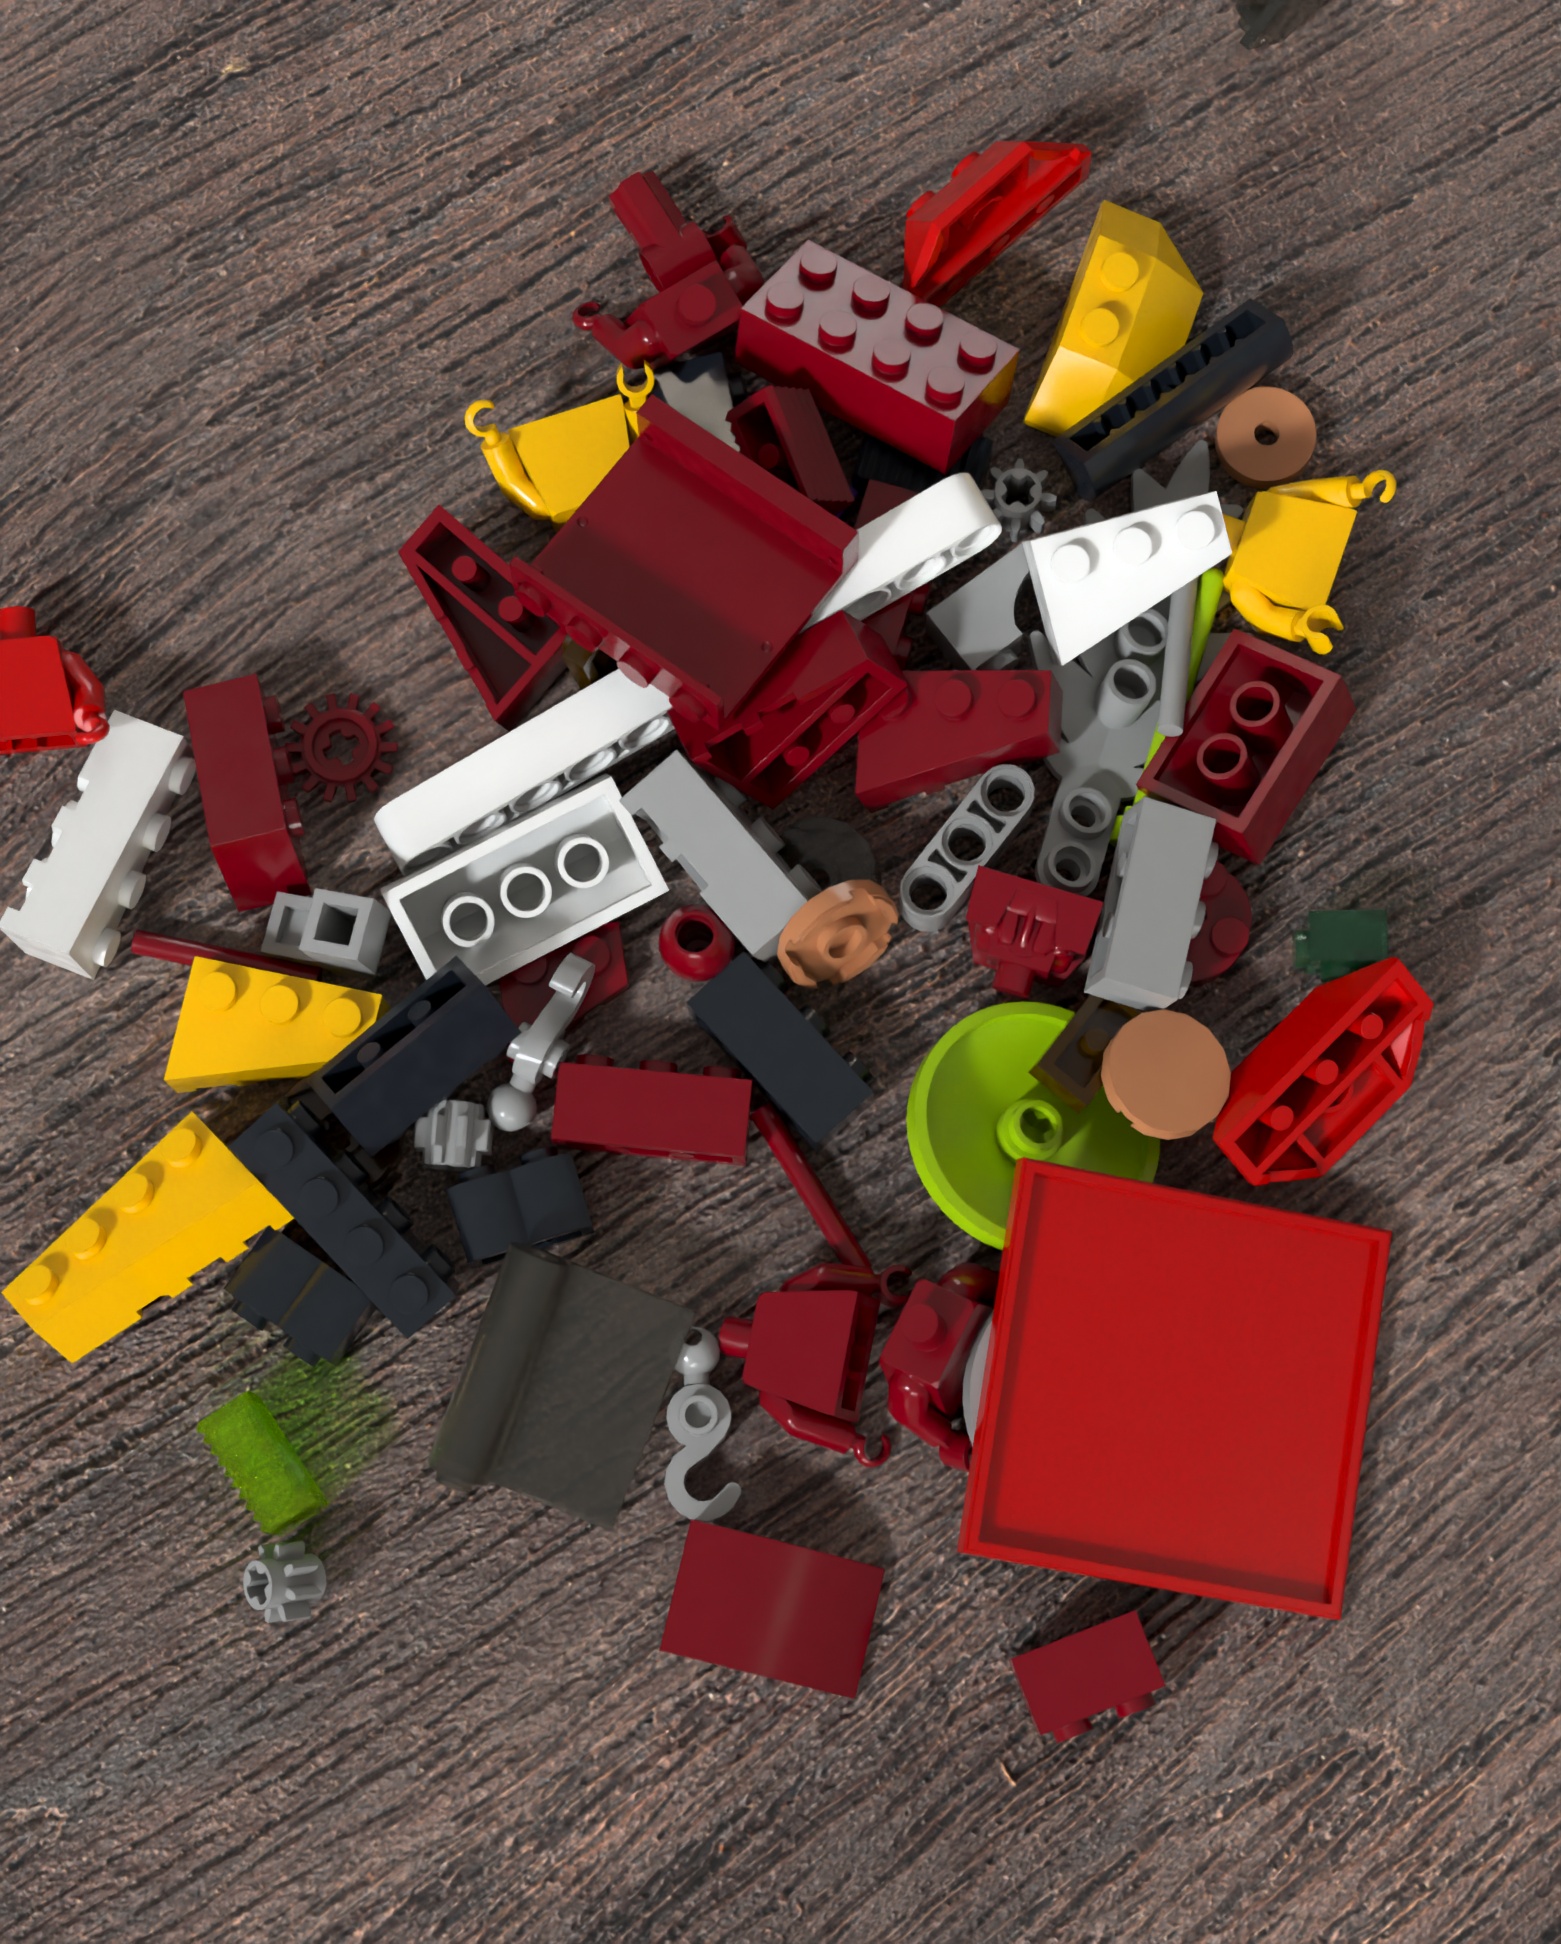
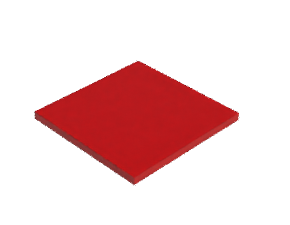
M1025 1157L1017 1159L957 1553L1319 1618L1341 1620L1392 1231Z

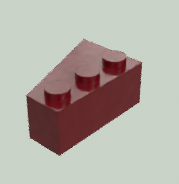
M438 505L401 547L398 554L434 617L440 622L456 650V655L461 664L471 676L492 718L510 732L566 669L567 665L562 658L564 653L563 643L567 634L566 626L548 613L544 617H540L526 609L514 594L515 590L510 566L443 507Z
M840 610L795 637L720 731L702 719L697 723H693L680 715L674 708L669 709L667 713L692 763L769 808L774 809L898 695L908 683L882 635L844 610Z
M1051 670L901 671L908 685L859 730L855 795L868 811L873 813L888 808L889 803L923 792L929 795L945 790V785L979 774L984 775L992 767L1001 764L1019 766L1060 753L1063 691Z
M257 673L183 691L209 843L238 912L274 904L277 892L299 896L312 895L299 836L305 835L304 823L296 797L290 798L287 785L295 783L294 771L287 747H279L276 737L277 733L285 732L284 719L277 696H265Z

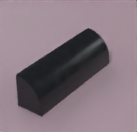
M1247 300L1055 438L1053 444L1078 496L1088 502L1094 501L1291 359L1293 344L1284 319L1254 300Z

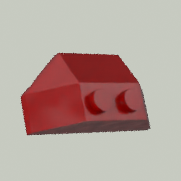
M996 141L981 155L977 151L967 155L956 166L951 175L952 180L936 194L930 190L921 195L906 214L908 219L905 225L903 289L939 308L942 307L1089 177L1092 152L1084 144Z
M1393 956L1315 987L1231 1072L1229 1097L1217 1116L1212 1139L1248 1183L1254 1186L1269 1184V1182L1322 1177L1411 1087L1422 1048L1425 1021L1430 1020L1434 1003L1400 959Z

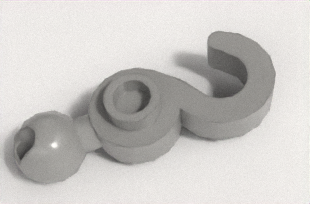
M573 953L568 954L564 958L549 983V987L556 990L552 999L541 1011L533 1025L524 1021L518 1029L521 1033L510 1042L507 1056L514 1059L512 1066L514 1074L510 1082L502 1083L494 1088L488 1097L486 1108L490 1121L499 1130L512 1132L527 1126L534 1120L537 1105L533 1091L536 1084L541 1081L544 1075L554 1079L558 1074L559 1062H565L568 1056L570 1044L562 1041L565 1029L581 1006L595 973V965Z
M692 1326L678 1332L671 1341L669 1348L671 1364L677 1372L683 1375L684 1387L672 1397L667 1408L666 1420L671 1434L679 1444L685 1447L673 1456L668 1465L664 1485L668 1500L679 1514L690 1520L709 1523L723 1519L735 1509L742 1496V1489L735 1482L728 1483L718 1495L708 1501H698L692 1498L686 1490L685 1483L689 1471L710 1457L726 1438L731 1429L732 1413L728 1400L721 1391L710 1386L709 1373L715 1369L720 1358L718 1340L712 1332L705 1328ZM691 1331H697L702 1335L700 1343L694 1346L685 1343V1337Z

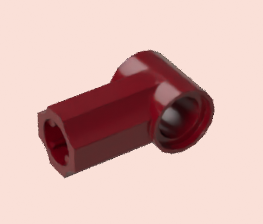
M653 170L646 173L637 172L621 181L618 188L608 196L613 211L640 250L638 254L641 263L659 293L717 260L711 245L701 229L694 221L687 223Z

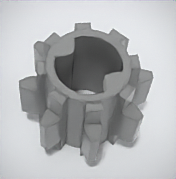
M443 1100L426 1112L425 1117H420L415 1121L413 1147L416 1148V1152H423V1167L438 1171L464 1172L480 1167L482 1156H491L494 1125H491L490 1120H484V1105L468 1101Z

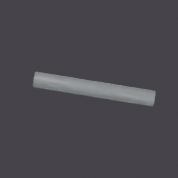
M1198 577L1171 594L1157 728L1160 734L1169 737L1179 736L1183 733Z

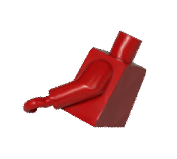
M11 606L0 609V755L88 747V744H94L103 740L110 731V725L106 720L105 689L82 656L75 652L66 651L56 636L36 637V619L33 608Z

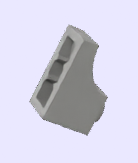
M1021 543L926 613V632L956 670H1012L1018 664L1019 658L1016 655L1021 652L1023 634L1015 625L1014 611L1022 595L1033 584L1023 544Z

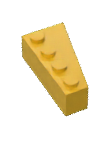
M191 1111L1 1293L38 1335L73 1364L143 1318L142 1308L158 1297L169 1295L174 1298L193 1285L190 1276L220 1257L227 1263L249 1249L246 1240L270 1225L276 1231L295 1218L241 1160Z

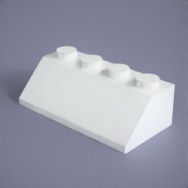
M605 773L380 889L426 980L457 955L483 984L487 985L669 891L631 814L619 802L622 796L610 775Z

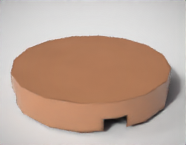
M871 880L845 881L828 887L808 900L790 918L779 937L777 956L782 967L793 982L807 989L819 988L816 982L829 979L832 985L849 981L869 968L885 952L892 939L887 931L891 923L897 925L899 913L894 901L881 885Z
M1166 1009L1141 1013L1117 1031L1103 1052L1101 1078L1107 1099L1117 1113L1122 1111L1125 1117L1133 1122L1130 1126L1144 1135L1165 1140L1191 1136L1218 1116L1229 1097L1231 1072L1223 1047L1209 1028L1187 1014Z

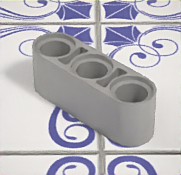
M1001 764L988 770L907 870L900 882L899 909L902 918L910 927L919 931L932 932L943 928L949 923L972 894L978 865L992 869L1026 826L1032 815L1035 787L1031 777L1023 769L1015 765ZM1010 788L1020 795L1022 804L1016 810L1009 812L999 811L989 803L988 796L996 789ZM971 836L982 844L984 852L977 859L963 861L956 858L950 852L949 846L956 838ZM933 885L944 893L945 901L936 909L922 910L915 906L911 901L910 895L919 886Z

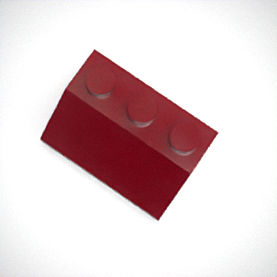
M1234 629L1185 705L1183 733L1175 737H1165L1137 781L1136 786L1151 799L1216 819L1212 841L1218 843L1219 847L1260 866L1357 708L1342 675Z

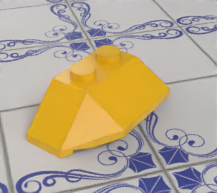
M1103 200L1025 413L1023 424L1058 437L1185 346L1203 296V291L1160 222Z

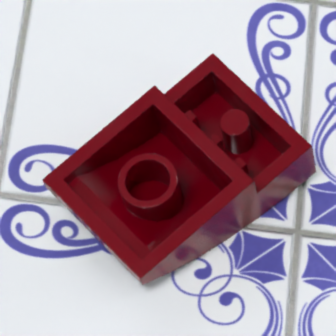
M691 1519L659 1651L855 1699L885 1569Z

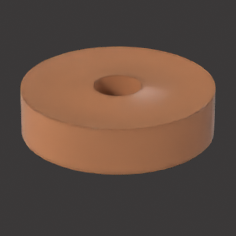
M1256 387L1246 390L1228 403L1221 413L1215 433V449L1218 459L1232 478L1246 486L1257 489H1269L1273 486L1288 484L1303 473L1311 460L1317 437L1315 421L1304 402L1286 390L1276 387ZM1262 430L1270 431L1274 434L1277 441L1272 445H1262L1256 440L1255 434Z

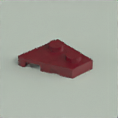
M619 922L603 924L499 978L502 1007L518 1028L524 1021L533 1025L541 1011L552 999L556 990L549 987V983L561 962L570 953L595 965V973L581 1006L565 1029V1032L583 1021L586 1014L597 1006L606 1005L629 989ZM509 1057L511 1063L513 1064L514 1059Z

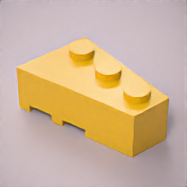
M194 956L164 1081L177 1093L197 1091L198 1088L233 1084L236 1086L257 1084L259 1081L286 1078L303 1079L318 1071L389 1012L391 1008L381 994Z

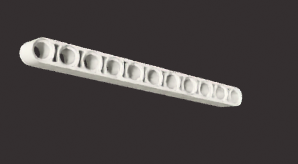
M969 473L952 475L857 529L856 531L859 532L858 561L799 634L840 610H844L861 621L992 544L1002 532V526L973 477ZM617 669L387 803L376 813L374 822L402 875L406 876L545 805L674 730L673 723L667 713L669 709L673 708L669 702V696L651 684L647 688L638 686L629 680L620 669Z

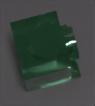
M1387 910L1309 911L1302 924V930H1293V967L1304 968V974H1321V982L1324 983L1389 958Z

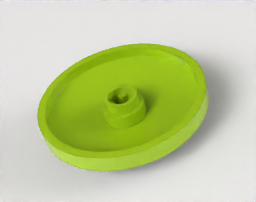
M1021 1001L990 1006L967 1016L954 1025L923 1059L914 1077L907 1103L906 1122L910 1152L915 1168L928 1193L939 1208L957 1226L979 1241L1002 1251L1017 1159L1025 1157L1153 1183L1160 1155L1161 1139L1144 1135L1130 1126L1133 1122L1127 1119L1122 1111L1117 1113L1109 1103L1104 1085L1088 1106L1078 1114L1028 1073L1075 1013L1062 1007L1040 1002Z

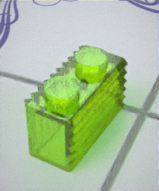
M248 1390L198 1423L196 1432L205 1436L203 1443L212 1447L210 1454L219 1458L217 1465L226 1469L225 1476L233 1480L232 1487L240 1490L239 1498L247 1501L246 1509L254 1512L253 1520L261 1523V1532L275 1537H283L329 1505L260 1396L258 1397V1395Z

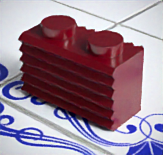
M770 385L762 388L727 412L725 421L732 423L730 432L736 434L734 443L741 445L739 450L741 454L833 515L854 503V497L809 388L805 390L802 388L795 389V387L788 389L787 386L781 388L780 385L776 387Z

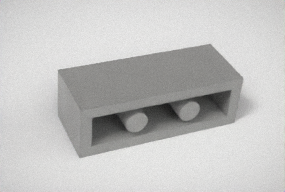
M1145 796L1123 814L1084 993L1146 1012L1165 1009L1178 999L1183 998L1189 987L1193 971L1192 963L1186 961L1190 939H1194L1198 935L1205 916L1206 905L1204 902L1199 901L1203 879L1206 880L1212 873L1218 856V843L1212 841L1216 819Z

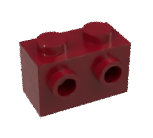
M1136 1610L1008 1660L1037 1735L1040 1736L1052 1731L1056 1743L1094 1729L1089 1716L1114 1707L1120 1719L1156 1705L1151 1692L1166 1686Z

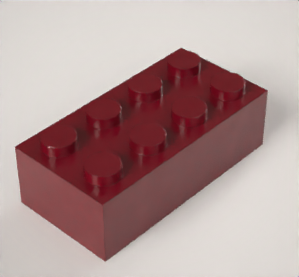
M807 240L741 308L734 363L778 386L780 385L781 388L786 386L788 389L795 387V389L802 388L803 390L809 388L817 407L946 474L1009 403L1020 349Z

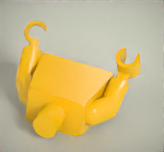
M644 360L647 378L642 385L637 387L630 386L624 381L622 363L619 365L616 374L619 390L629 397V401L625 405L623 404L621 394L508 429V433H499L496 424L482 427L474 425L475 414L483 408L494 409V403L491 400L485 399L472 403L465 413V425L470 433L477 437L485 438L480 445L481 450L502 494L532 519L538 521L549 520L555 532L558 533L639 437L636 412L648 399L647 394L651 392L654 385V372L651 364Z
M1376 470L1367 475L1362 483L1357 476H1339L1309 479L1273 486L1267 491L1255 494L1247 506L1242 520L1222 513L1232 550L1224 570L1223 590L1230 594L1232 604L1256 633L1294 642H1301L1306 638L1313 651L1322 655L1332 650L1333 645L1328 636L1320 633V631L1329 627L1337 630L1344 629L1338 614L1332 607L1326 605L1357 514V511L1351 508L1359 506L1363 498H1370L1374 487L1382 480H1386V488L1380 496V501L1383 503L1389 502L1396 491V480L1393 474L1387 470Z

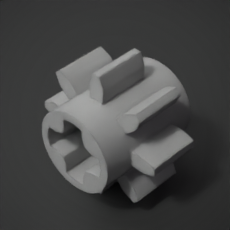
M1017 459L1015 468L1004 473L993 466L990 469L989 479L995 490L984 489L981 492L989 506L993 508V512L1002 528L1010 532L1012 542H1017L1020 532L1026 531L1029 528L1042 534L1045 521L1039 511L1049 512L1055 510L1057 496L1051 493H1042V489H1044L1047 483L1048 472L1043 470L1035 475L1031 471L1024 469L1023 459ZM1010 494L1012 498L1018 500L1026 495L1028 497V506L1025 507L1019 501L1009 506L1006 504V496Z
M304 1541L260 1545L258 1550L261 1560L250 1562L246 1567L243 1578L244 1593L249 1604L256 1610H265V1622L267 1623L310 1618L311 1609L309 1603L318 1602L324 1595L326 1588V1573L321 1560L312 1553L304 1554Z

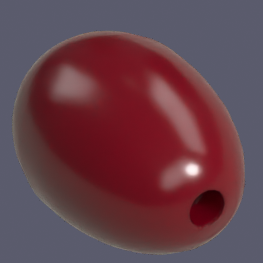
M688 904L673 911L664 921L658 941L659 952L665 965L675 975L692 982H704L713 979L730 964L735 950V935L710 906L705 904Z

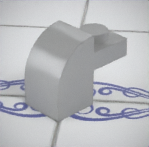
M315 888L313 898L277 892L260 952L268 957L325 968L337 976L360 979L373 978L376 975L392 914L374 898Z

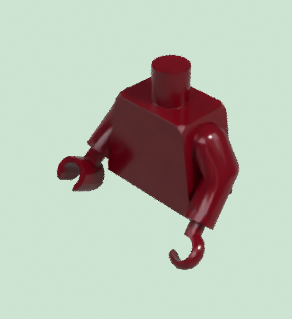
M726 215L723 217L726 224L718 232L708 235L705 229L701 230L715 253L716 261L709 263L640 304L624 323L612 314H596L591 317H584L589 313L599 311L600 305L595 301L579 305L573 312L572 321L581 330H592L594 339L626 367L635 370L644 368V360L651 364L652 369L685 361L738 330L741 308L764 285V279L746 250L747 243L732 217Z
M970 1262L955 1266L943 1274L938 1282L925 1278L919 1279L881 1353L879 1361L889 1385L887 1406L892 1417L931 1447L939 1446L940 1460L944 1465L969 1472L970 1468L968 1452L972 1444L967 1431L952 1429V1421L963 1401V1379L971 1347L983 1323L994 1310L999 1273Z
M834 1263L815 1265L785 1279L778 1292L761 1293L757 1298L753 1320L732 1316L727 1317L719 1332L720 1352L723 1355L746 1358L742 1375L743 1383L759 1389L760 1406L789 1435L845 1454L852 1448L854 1456L860 1464L873 1468L880 1466L888 1460L891 1454L892 1445L890 1438L887 1435H881L882 1450L880 1454L875 1458L868 1459L864 1452L866 1437L856 1433L855 1424L852 1422L858 1423L880 1302L888 1307H899L906 1303L910 1297L891 1294L887 1289L888 1276L908 1278L912 1275V1272L907 1266L900 1264L892 1265L880 1274H874L871 1267ZM872 1293H875V1296L877 1297V1299H876V1298H873V1297H870L871 1294H872Z

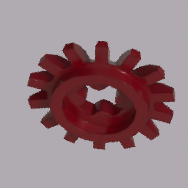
M335 693L326 695L328 710L321 714L311 702L304 707L312 721L306 726L293 720L289 728L300 734L302 740L301 743H285V746L289 753L299 754L302 757V761L292 765L294 775L304 772L311 774L302 786L304 791L309 793L318 785L324 783L326 788L323 800L331 803L338 787H345L347 801L351 803L357 800L356 783L362 781L371 793L379 789V786L370 776L373 770L391 775L393 766L380 761V756L398 752V743L381 741V737L392 730L394 726L391 720L377 726L373 723L381 708L375 702L364 713L358 711L359 695L350 693L347 708H338ZM337 733H342L346 740L357 738L359 741V746L352 750L354 760L349 764L343 765L337 757L329 760L325 757L324 752L332 748L330 737Z

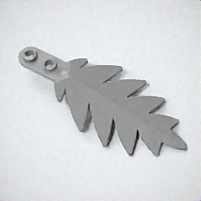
M1199 440L1177 467L1166 489L1142 469L1135 470L1131 476V512L1208 492L1210 479L1208 443L1204 440ZM1220 504L1222 513L1239 519L1243 512L1240 505ZM1092 508L1088 509L1083 516L1084 525L1105 520L1102 515ZM1218 568L1224 573L1225 568ZM1224 590L1222 591L1216 614L1231 603L1230 594ZM1171 594L1078 655L1077 659L1082 668L1073 660L1063 666L1053 664L1047 638L1041 632L1035 630L1028 638L1034 670H1051L1063 691L1060 753L1043 758L1051 773L1059 780V784L1035 865L1037 883L1088 897L1097 885L1119 803L1135 799L1138 789L1136 783L1144 769L1140 767L1145 765L1158 722ZM1210 633L1195 684L1201 682L1231 633ZM1071 815L1084 817L1089 827L1078 824ZM1056 869H1067L1073 875L1074 881L1064 879Z

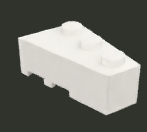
M1217 491L1201 493L1022 542L1053 664L1061 666L1232 554Z

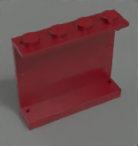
M651 394L636 412L639 437L531 565H528L517 556L510 561L514 594L519 598V602L530 612L540 617H544L548 613L564 624L568 635L584 649L596 652L599 648L615 659L620 671L633 683L643 688H647L651 684L669 696V702L672 707L687 720L697 723L702 719L720 731L858 561L859 532Z

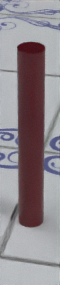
M140 929L136 930L131 947L132 954L192 966L194 956L318 982H321L323 969L319 967Z
M768 1103L751 1114L753 1122L841 1264L872 1267L873 1265L774 1105Z

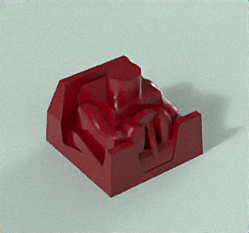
M978 865L965 919L968 921L973 963L996 970L991 987L1009 995L1028 998L1033 981L1059 989L1085 960L1099 923L1104 902Z

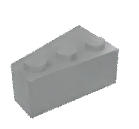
M675 750L626 793L619 802L631 816L636 814L647 821L663 842L659 848L671 862H674L676 859L701 889L699 894L747 950L754 957L764 962L768 961L773 965L779 960L777 956L779 937L790 918L808 900L821 893L822 889L800 864H797L793 869L787 865L778 853L785 844L774 829L762 817L753 822L740 805L747 800L744 792L692 763L687 756Z

